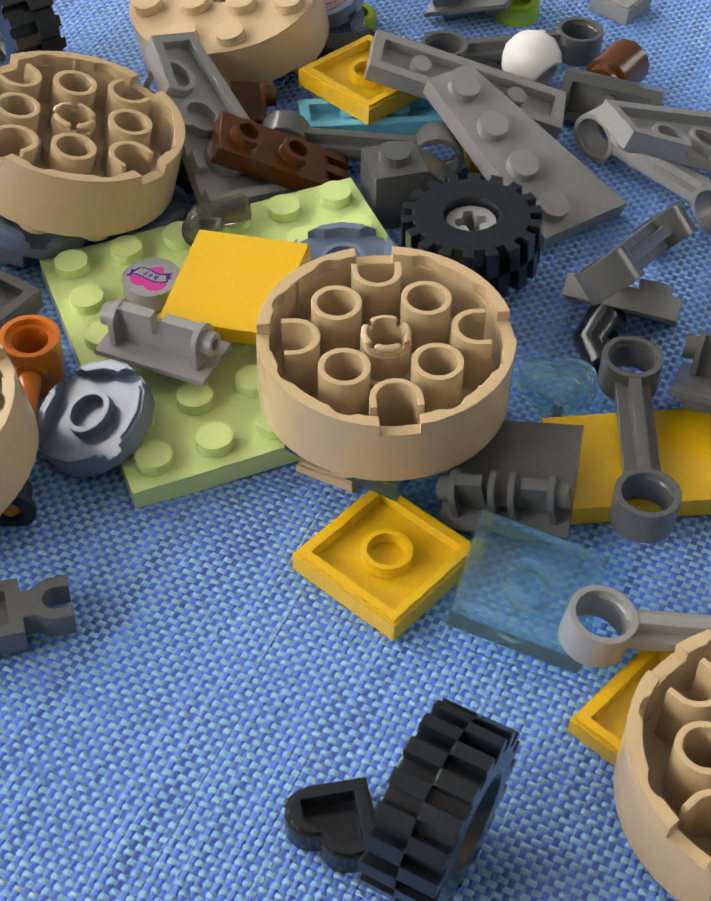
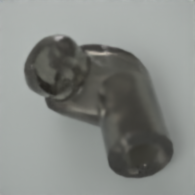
M240 193L194 205L183 222L181 229L185 242L192 246L199 229L222 232L226 226L251 220V208L246 194Z

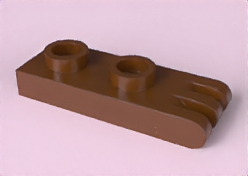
M224 111L220 112L213 125L212 163L295 192L319 186L328 181L348 178V159L341 153Z

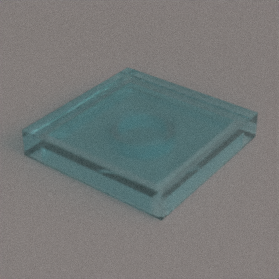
M482 509L473 530L446 625L577 674L583 664L572 659L561 646L558 637L559 625L576 591L586 586L602 584L607 556ZM578 616L580 623L588 631H592L595 616Z

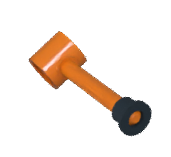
M32 314L13 318L4 324L0 329V343L13 364L37 417L39 398L47 396L49 391L60 381L64 383L66 373L59 327L54 321L45 316ZM28 479L14 501L1 514L0 526H28L35 520L37 506L32 500L33 486Z

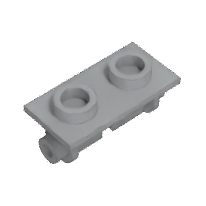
M118 298L115 302L108 300L102 306L100 322L108 326V333L94 351L95 354L204 387L232 348L230 342L221 340L220 333L213 331L210 323H198L170 314H166L161 322L157 321L156 310L130 303L128 299Z

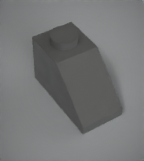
M413 140L403 142L388 141L382 145L361 148L360 193L385 230L401 227L404 201L410 202V193L416 188L425 192L426 182L435 179L439 184L445 183L446 175L456 174Z

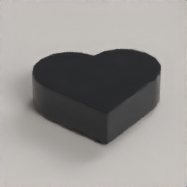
M366 777L307 786L293 793L285 805L284 812L285 832L289 841L302 850L319 852L323 862L340 873L359 872L357 868L359 859L365 851L362 848L365 835L375 821L372 818L374 809Z

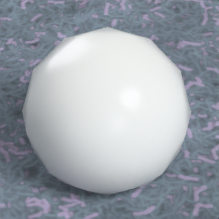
M524 30L518 32L506 43L502 54L503 71L544 85L555 76L562 64V53L556 39L543 30Z

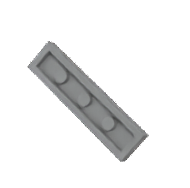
M380 29L376 30L371 42L364 79L427 99L423 94V90L429 78L470 63L553 138L556 139L561 132L566 100L565 91Z

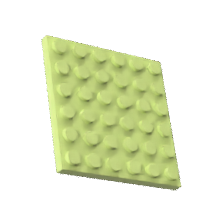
M350 177L338 181H328L319 186L288 194H279L266 200L239 207L225 208L204 218L201 216L185 221H176L163 227L132 235H122L113 240L79 249L65 250L55 258L38 260L42 277L77 364L81 367L87 363L107 359L113 360L95 354L94 349L108 333V326L100 322L102 306L108 300L115 302L118 298L125 299L122 275L126 268L142 259L163 258L173 262L181 270L199 229L292 242L297 239L299 243L308 238V231L320 225L338 222L359 223L376 229V236L383 238L386 242L388 234ZM161 311L156 312L157 321H159L158 318L161 314ZM230 342L232 348L204 387L129 365L148 383L155 401L152 425L142 444L123 463L118 465L135 508L212 488L301 459L299 455L289 449L276 436L262 412L258 395L256 345Z

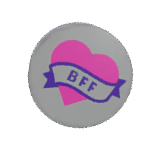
M146 258L132 263L122 275L125 299H128L130 303L156 310V312L162 311L179 275L180 270L178 266L163 258Z

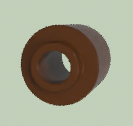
M620 39L613 42L587 66L586 71L640 83L648 74L649 60L640 45L631 40Z

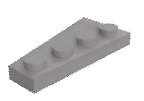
M194 32L151 36L144 52L158 92L163 90L176 104L183 117L185 141L181 157L202 218L220 212L225 208L239 207L266 200L279 194L292 193L293 191L211 162L213 125L220 112L224 111L241 118H250Z
M470 63L427 80L423 94L485 179L489 181L492 175L503 177V185L508 186L514 181L523 186L522 195L531 192L536 197V206L540 205L542 209L540 250L621 214L627 202Z
M605 99L595 118L610 133L609 139L617 148L627 153H640L711 172V112Z

